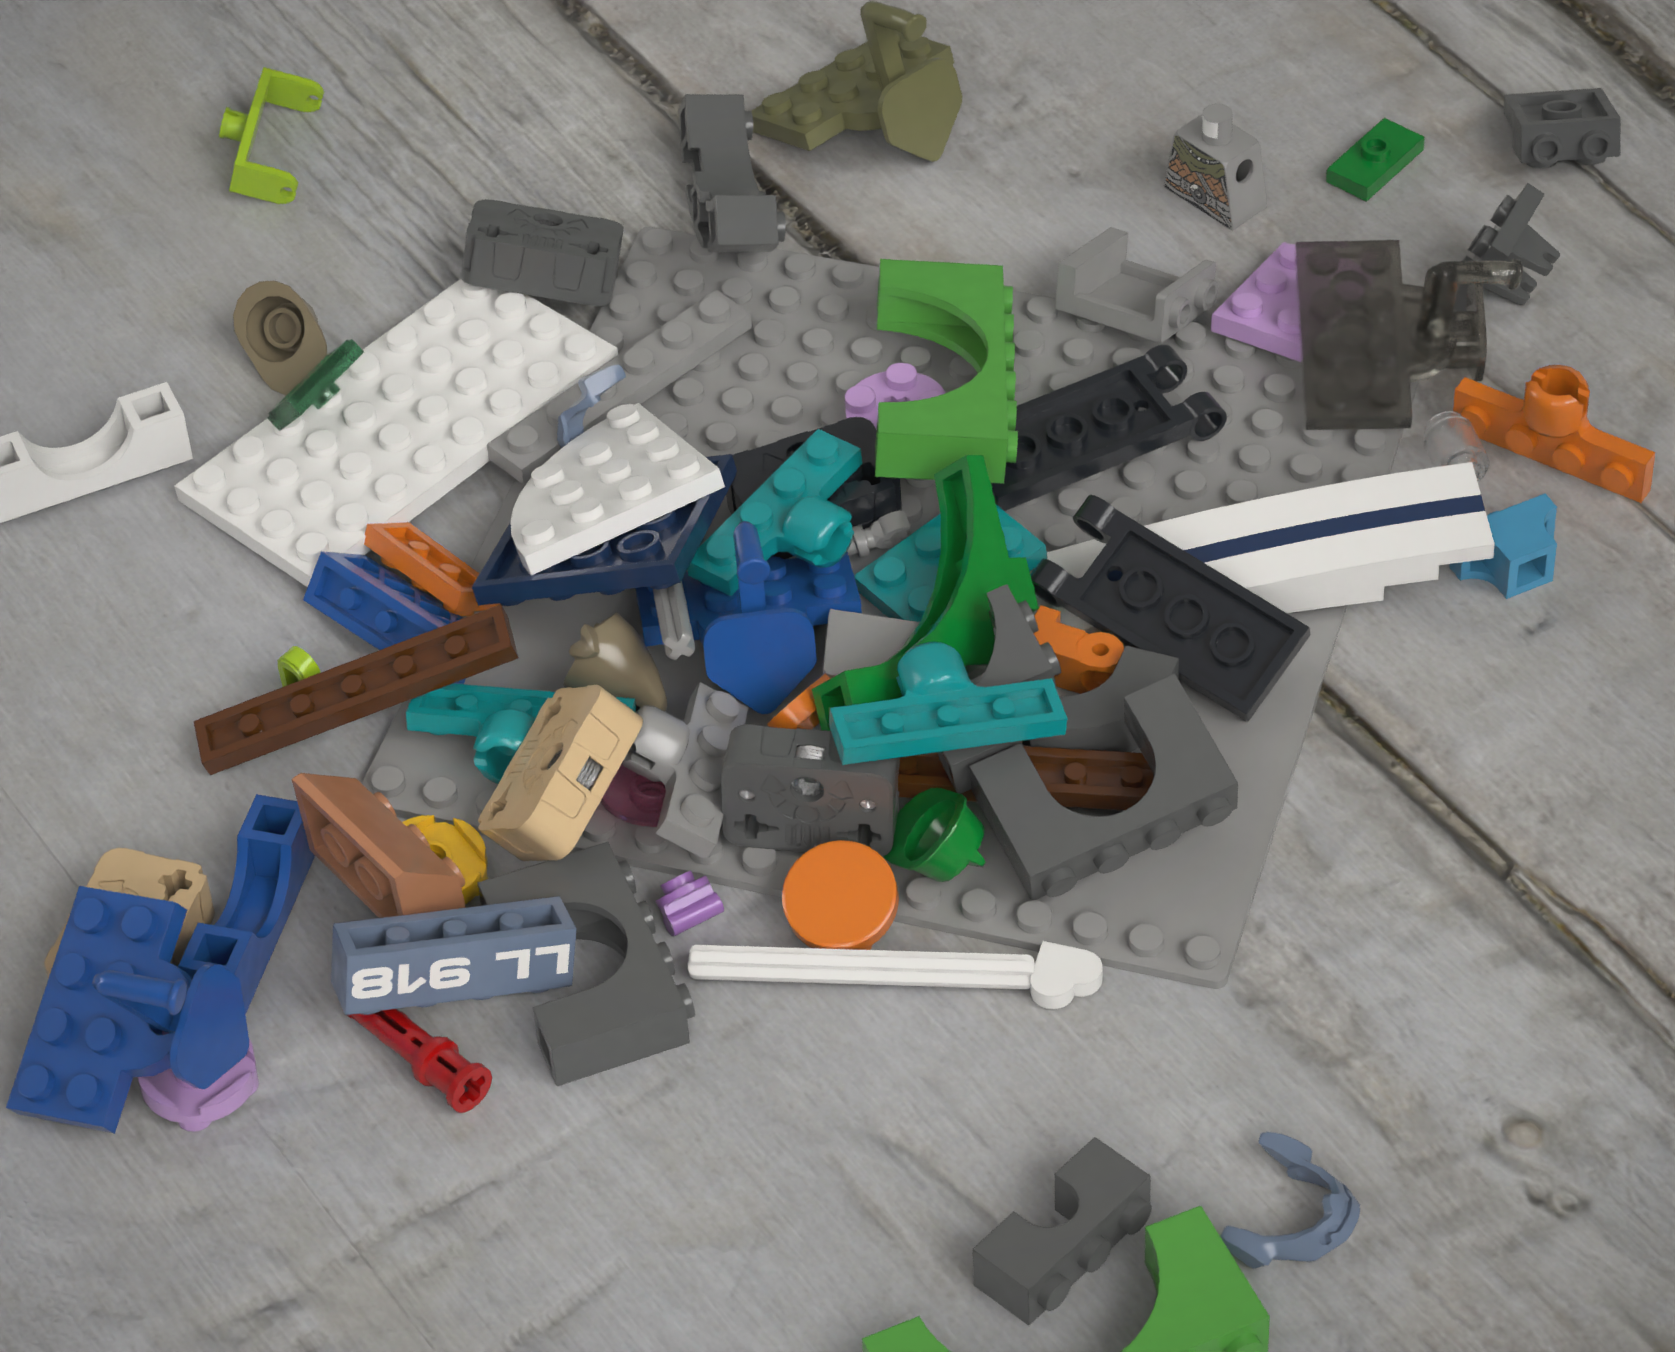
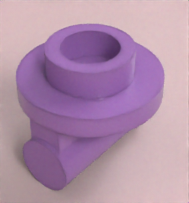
M691 870L660 885L665 896L655 901L663 915L664 925L673 937L724 912L723 903L718 894L713 891L707 876L696 880Z

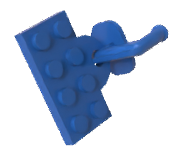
M743 521L737 525L733 534L739 589L732 596H729L688 576V572L685 573L682 584L694 641L700 640L703 645L705 669L708 678L757 713L769 714L783 702L814 668L817 657L813 626L828 624L830 609L862 614L861 599L848 552L837 564L827 568H818L799 558L784 560L780 557H770L765 561L757 528L748 521ZM650 586L635 588L644 643L646 646L663 645L653 589Z
M79 886L6 1105L7 1109L18 1115L115 1134L133 1077L155 1076L171 1068L173 1074L181 1081L194 1088L207 1089L246 1056L249 1050V1035L239 977L220 965L208 963L201 966L192 979L187 972L170 963L187 913L186 908L172 901ZM162 1031L169 1032L165 1035H162Z

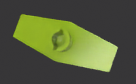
M263 67L249 114L226 107L219 138L241 142L233 168L229 191L276 204H287L295 199L298 181L292 174L280 169L249 162L265 102L301 112H314L320 109L321 99L324 95V90L320 84L311 79ZM309 96H316L318 99H312ZM283 187H288L292 191H287Z

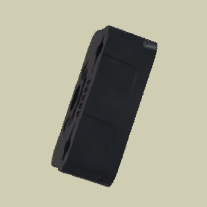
M851 417L819 428L826 433L861 448L863 464L827 499V501L851 513L852 518L850 522L852 527L861 525L862 529H865L888 513L902 511L900 478L875 477L876 428L874 424L864 417ZM817 429L732 455L737 473L726 494L727 505L731 515ZM777 552L771 557L787 559L793 557V555L788 552Z

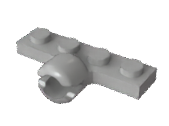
M700 682L689 698L684 721L655 706H643L637 711L643 719V724L622 765L653 782H662L665 785L666 794L656 834L706 860L717 845L724 815L722 814L721 775L730 733L735 727L745 725L748 706L738 702L730 694L717 691Z

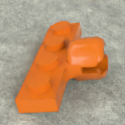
M1548 365L1539 368L1532 374L1531 381L1525 384L1524 399L1514 397L1466 377L1455 388L1452 428L1639 503H1642L1651 491L1656 452L1598 430L1590 424L1587 418L1590 396L1589 385L1582 374L1572 367Z

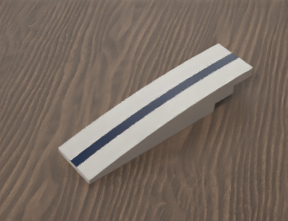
M1472 462L1387 474L1309 488L1210 509L1144 526L1286 613L1383 601L1385 586L1438 580L1439 565L1494 558V540ZM1093 539L1047 552L1048 560L1058 564L1069 574L1080 580L1107 543H1101ZM1114 570L1108 574L1107 578L1110 581H1118L1123 574L1118 570ZM1052 605L1053 609L1061 611L1060 623L1084 630L1089 634L1102 632L1065 608Z

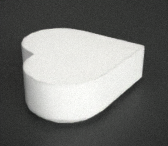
M1043 941L1035 961L1034 974H1031L1030 978L1031 997L1037 1005L1043 1008L1059 1009L1071 1003L1074 997L1092 995L1102 985L1103 964L1095 953L1088 950Z

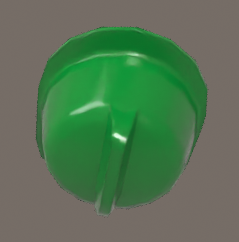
M930 788L917 794L899 811L893 846L884 858L892 865L910 871L914 870L939 882H946L960 874L967 865L983 867L986 861L978 851L984 837L985 828L982 822L967 807V798L965 796L943 788Z

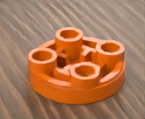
M830 841L808 850L792 865L787 873L782 889V906L789 926L794 934L810 948L870 950L872 945L884 936L892 925L899 904L898 886L889 864L874 849L854 841Z

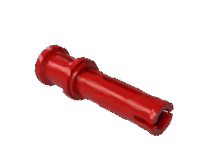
M398 1009L382 1010L369 1015H347L412 1065L414 1078L422 1085L434 1086L445 1094L447 1104L458 1113L472 1110L487 1095L492 1082L491 1071L483 1064L470 1063L461 1056L458 1045L448 1037H432ZM463 1086H466L468 1088L467 1092H465V1088Z

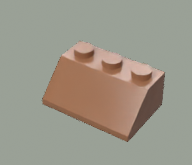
M300 773L292 778L310 851L379 918L466 908L461 889L465 885V880L457 865L448 857L440 859L430 849L426 837L419 828L413 824L408 826L403 824L397 818L392 805L382 793L376 792L372 794L356 778Z

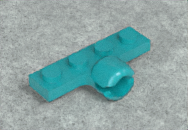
M817 429L698 548L687 569L688 576L732 596L739 589L733 534L737 525L743 521H748L757 528L765 561L777 552H788L818 568H827L837 564L847 553L854 535L850 522L852 516L849 511L827 501V499L863 464L861 448Z
M942 642L919 644L908 650L900 659L897 666L899 676L896 679L903 697L893 700L830 708L829 727L842 765L1065 735L1068 720L1052 678L990 687L976 686L968 677L961 655L953 647Z
M452 683L411 699L406 710L407 730L429 732L434 735L456 734L477 737L473 746V750H476L473 758L474 765L484 777L499 784L543 704L548 698H552L555 692ZM616 697L636 712L635 698Z

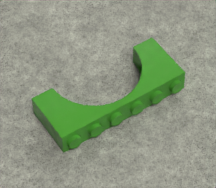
M880 259L877 330L914 335L943 345L963 357L978 374L963 386L936 397L907 402H879L875 444V477L935 480L934 474L965 455H983L991 483L1004 484L1006 462L1016 463L1018 431H1015L1017 401H1014L1016 371H1013L1015 342H1012L1014 329V314H1012L1013 286H1004L1003 265Z
M1201 1205L1146 1226L1145 1265L1152 1277L1157 1298L1149 1319L1140 1333L1120 1352H1268L1270 1316ZM920 1316L862 1338L863 1352H951L928 1330Z

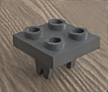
M1527 183L1516 199L1506 195L1490 221L1496 224L1494 228L1484 225L1469 246L1468 251L1475 255L1474 258L1471 259L1465 256L1449 280L1457 287L1446 305L1464 315L1484 288L1517 304L1525 305L1530 298L1529 293L1535 289L1537 282L1517 264L1547 276L1553 269L1552 264L1560 257L1559 251L1528 225L1545 195L1543 192Z

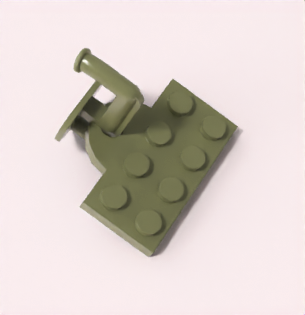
M869 1L860 10L867 42L855 49L839 53L832 63L818 71L802 75L797 84L783 92L767 96L763 99L760 106L751 110L754 133L807 151L813 150L845 129L857 131L882 129L888 144L907 151L916 157L935 162L940 159L962 104V93L956 70L952 65L954 64L951 47L929 40L927 37H921L927 26L926 18L922 14H913L891 5Z

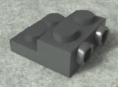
M1602 88L1504 95V114L1513 129L1512 148L1521 163H1526L1528 166L1535 168H1547L1556 165V161L1576 159L1581 164H1599L1604 162L1607 157L1620 156L1621 118Z

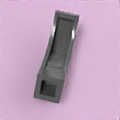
M1007 584L987 592L992 621L996 629L995 644L988 667L976 686L990 687L1052 678L1056 687L1054 676L1061 673L1058 659L1048 642L1040 645L1034 633L1039 629L1027 601L1024 600L1017 603ZM1022 741L936 752L956 793L961 794L972 789L970 765L1022 743Z

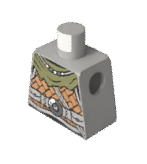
M1217 103L1205 107L1201 115L1178 129L1174 134L1164 188L1233 231L1267 208L1262 155L1257 139L1232 124L1233 112L1231 108Z

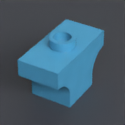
M1545 493L1501 511L1488 514L1487 518L1494 540V558L1449 564V568L1460 581L1465 579H1481L1490 582L1497 587L1506 599L1552 582L1557 542L1554 540L1557 506Z

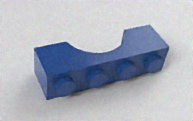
M256 794L237 835L236 868L226 906L214 925L197 923L178 965L192 979L197 970L208 963L220 965L238 976L242 987L245 1014L315 858V855L309 848L297 801Z

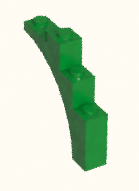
M965 455L934 474L941 514V553L934 590L922 619L902 648L884 663L843 671L812 689L821 730L831 731L829 727L830 708L903 697L896 679L899 676L897 671L898 662L908 650L926 642H942L947 644L961 655L970 680L983 674L988 667L995 644L993 631L995 627L992 621L987 592L1007 584L1017 603L1026 600L1032 612L1039 609L1026 557L1009 558L1005 536L992 491V484L983 455Z

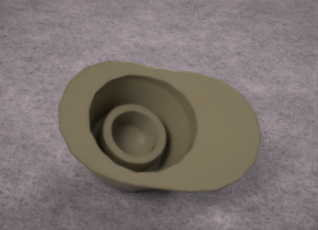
M276 280L259 281L246 288L237 300L233 313L234 331L241 346L248 354L261 378L272 390L283 395L302 394L319 381L327 363V343L318 325V318L313 308L289 285Z

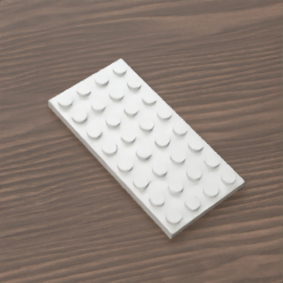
M459 279L174 485L178 501L308 587L321 551L367 554L371 551L370 548L364 545L366 538L364 534L367 524L411 521L490 461L487 450L489 442L577 384L581 378L593 373L619 355L618 348L529 295L478 287Z

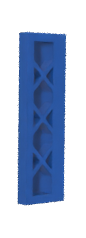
M321 551L303 598L305 602L378 650L463 619L460 615L448 612L443 608V604L368 556L360 554ZM465 679L460 680V681L455 682V683H456V684H464Z

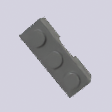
M1094 1137L1055 1173V1211L1069 1221L1056 1227H1040L1028 1222L1013 1211L972 1249L974 1286L1030 1326L1044 1311H1053L1059 1307L1067 1297L1071 1286L1087 1271L1089 1273L1097 1271L1107 1260L1111 1249L1126 1234L1134 1235L1145 1225L1152 1211L1150 1204L1151 1176Z

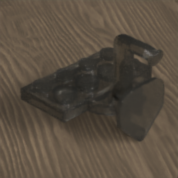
M1399 240L1296 242L1294 256L1305 430L1411 428L1413 415L1410 383L1427 380L1444 370V368H1467L1472 380L1482 382L1487 356V333L1482 284L1506 285L1509 290H1515L1518 288L1523 274V266L1520 259H1513L1510 262H1440L1438 265L1432 266L1427 270L1424 287L1402 283ZM1458 285H1468L1466 311H1453ZM1457 342H1466V345L1456 346Z

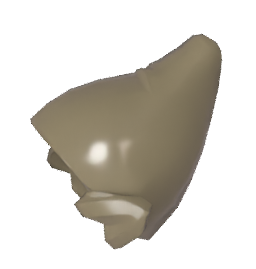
M617 612L600 624L596 622L594 627L584 624L580 630L581 640L571 645L569 653L574 657L575 661L565 677L564 687L578 688L586 687L587 685H600L614 697L635 698V705L638 707L655 706L666 711L668 705L667 696L658 669L643 639L633 626Z

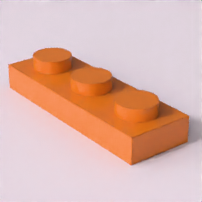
M410 522L367 524L364 534L366 535L364 545L378 554L383 564L398 569L412 579L411 583L414 587L431 593L443 602V608L448 612L460 616H471L475 611H484L499 605L498 603L478 606L472 586L480 573Z

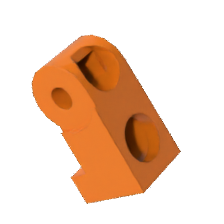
M1042 605L1039 606L1034 615L1039 630L1034 635L1040 645L1048 642L1058 659L1061 673L1054 676L1056 687L1082 694L1103 684L1113 674L1124 651L1123 643L1118 637L1110 633L1096 632L1089 634L1084 630L1060 623L1061 611Z

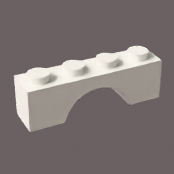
M165 382L117 398L114 411L108 422L93 436L75 445L61 448L42 447L31 443L18 431L0 436V523L193 459L184 413L169 384Z

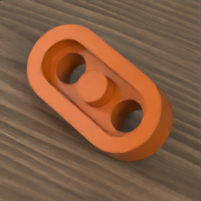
M826 673L772 718L767 723L768 727L813 729L820 724L812 689L831 678Z

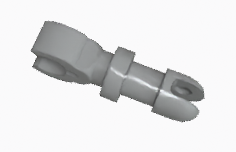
M905 511L888 513L865 529H862L861 525L854 526V535L847 551L848 555L858 554L859 558L870 555L869 549L875 547L891 549L911 535L909 530L911 526Z

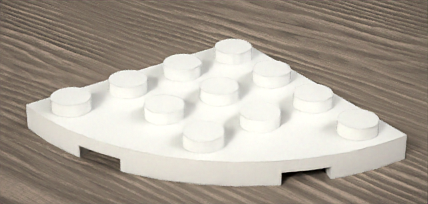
M625 404L610 410L607 413V419L570 441L542 466L536 468L531 473V478L519 494L512 511L510 522L511 535L522 565L532 576L720 490L725 485L720 470L716 465L641 404Z

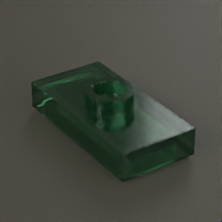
M353 339L344 341L328 353L268 413L269 416L267 418L280 431L300 417L312 404L319 410L339 392L340 387L335 381L364 351Z

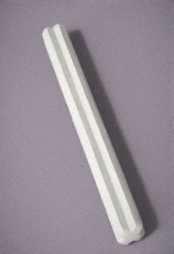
M694 945L690 948L688 954L689 976L700 980L1030 989L1031 974H1034L1035 966L1034 958L1031 955L722 945Z

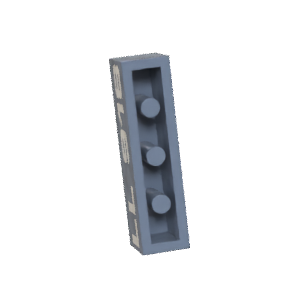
M560 896L334 923L331 983L345 1015H369L382 1010L413 1006L431 1007L437 1003L468 999L486 1000L500 995L523 992L542 993L549 989L570 987L573 984L576 927Z

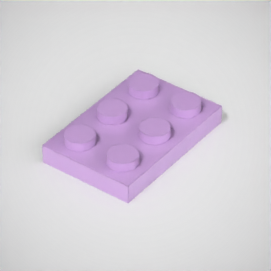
M1283 242L1212 314L1211 331L1303 363L1372 290L1374 272L1355 266L1347 260L1334 259L1310 251L1302 245Z

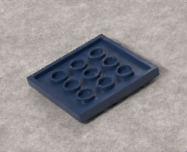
M732 454L706 457L719 468L725 485L724 488L532 576L522 565L511 535V525L509 523L472 586L478 606L499 603L502 606L509 607L518 605L525 600L542 598L562 601L577 594L599 592L602 595H614L625 589L648 586L652 589L660 590L681 583L736 476L737 469Z

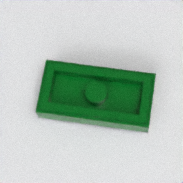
M1383 118L1327 168L1326 182L1367 202L1424 150L1425 137L1389 119Z

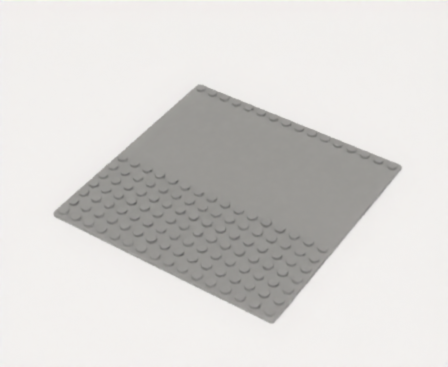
M644 227L639 231L616 277L611 302L601 306L589 330L591 333L617 347L618 354H621L715 289L751 313L752 328L641 404L705 457L726 454L734 455L846 419V391L871 375L886 372L887 368L895 363L911 364L916 368L917 373L926 375L938 382L946 393L963 386L978 374L963 357L943 345L914 335L877 330L879 267L780 249H775L771 252H708V248L701 247L695 234L655 227ZM1013 291L1012 314H1014V329L1012 342H1015L1013 371H1016L1014 401H1017V406L1143 356L1153 347L1169 345L1187 365V375L1184 381L1176 389L1162 394L1171 406L1184 402L1195 393L1208 392L1224 409L1227 415L1226 423L1222 430L1208 440L1196 441L1191 436L1185 437L1006 510L1007 514L1046 545L1047 552L1093 540L1073 521V516L1089 495H1095L1105 500L1121 513L1145 526L1241 502L1330 484L1387 475L1391 472L1421 378L1422 368L1418 362L1319 345L1302 363L1212 332L1211 325L1190 322L1183 329L1160 344L1055 309L1056 298ZM1139 408L1138 411H1144L1146 408ZM900 478L902 511L906 513L911 526L909 529L911 534L940 514L935 480ZM514 479L471 565L478 573L482 571L509 525L514 505L526 483L523 485L517 479ZM726 496L700 546L731 516ZM875 547L869 549L870 555L859 558L858 554L850 555L849 559L854 575L890 549ZM635 588L625 589L614 595H602L599 592L577 594L562 601L542 598L525 600L514 606H502L509 618L519 658L465 679L464 684L551 692L565 688L563 685L565 677L575 661L574 657L570 655L569 649L571 645L581 640L580 630L584 624L594 627L596 622L600 624L617 612L633 626L643 639ZM859 593L862 614L887 617ZM1036 595L1038 607L1042 605L1053 609L1052 605ZM1348 605L1287 613L1309 626L1311 635L1249 722L1179 680L1238 782L1237 809L1233 810L1225 820L1213 826L1205 827L1199 825L1188 830L1166 848L1160 850L1149 848L1129 857V860L1122 867L1113 872L1102 874L1098 871L1079 880L1071 890L1060 896L1048 897L1046 895L1037 900H1031L978 802L967 801V807L982 822L985 828L984 837L978 849L986 861L983 867L967 865L953 879L939 882L914 870L910 871L892 865L886 860L894 874L899 892V904L894 922L1039 952L1042 942L1046 941L1093 952L1100 958L1103 966L1212 989L1224 987L1230 975ZM828 624L813 626L817 657L814 668L772 713L760 714L748 706L745 725H763V727H768L767 723L823 675ZM700 640L694 641L695 650L690 657L680 655L677 660L666 656L664 644L647 646L656 664L667 696L668 705L665 712L682 721L685 718L689 698L700 682L717 691L728 693L708 678L705 669L703 645ZM983 674L970 681L977 685ZM1056 687L1059 696L1080 694ZM734 697L738 702L744 704L743 702H741L740 700H738L736 697ZM411 699L402 702L362 784L372 794L376 792L382 793L392 805L397 817L410 819L422 815H434L435 823L446 822L452 825L453 817L467 822L479 834L485 835L477 829L480 825L478 819L498 784L484 777L474 765L473 758L476 750H473V746L477 737L456 734L434 735L429 732L407 730L406 710ZM636 706V713L641 707ZM818 724L812 730H821L820 724ZM1139 748L1132 751L1135 753H1142ZM622 764L577 844L570 852L573 853L608 841L617 861L626 860L629 866L676 876L691 870L696 880L707 876L710 883L782 898L783 884L788 871L796 860L805 853L735 845L725 838L723 825L721 824L717 845L705 860L656 834L666 794L665 785L662 782H653L624 767ZM899 797V811L913 798ZM1065 807L1075 813L1094 817L1110 816L1125 811Z

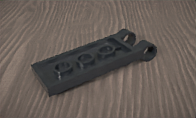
M1158 345L1150 349L1143 356L1018 405L1015 431H1018L1016 463L1006 462L1004 484L991 483L995 503L1002 510L1006 511L1185 437L1191 436L1196 441L1208 440L1217 435L1224 427L1227 419L1226 412L1208 392L1195 393L1184 402L1171 406L1162 394L1176 389L1184 381L1187 375V365L1171 346ZM1139 408H1146L1144 411H1138Z
M1089 495L1073 516V521L1084 533L1101 543L1107 544L1080 580L1069 574L1058 564L1048 559H1041L1030 574L1035 594L1050 605L1065 608L1098 630L1118 637L1124 646L1179 658V680L1249 722L1310 637V627L1121 513L1105 500L1095 495ZM1118 570L1122 572L1123 576L1118 581H1110L1107 578L1108 574L1111 571Z

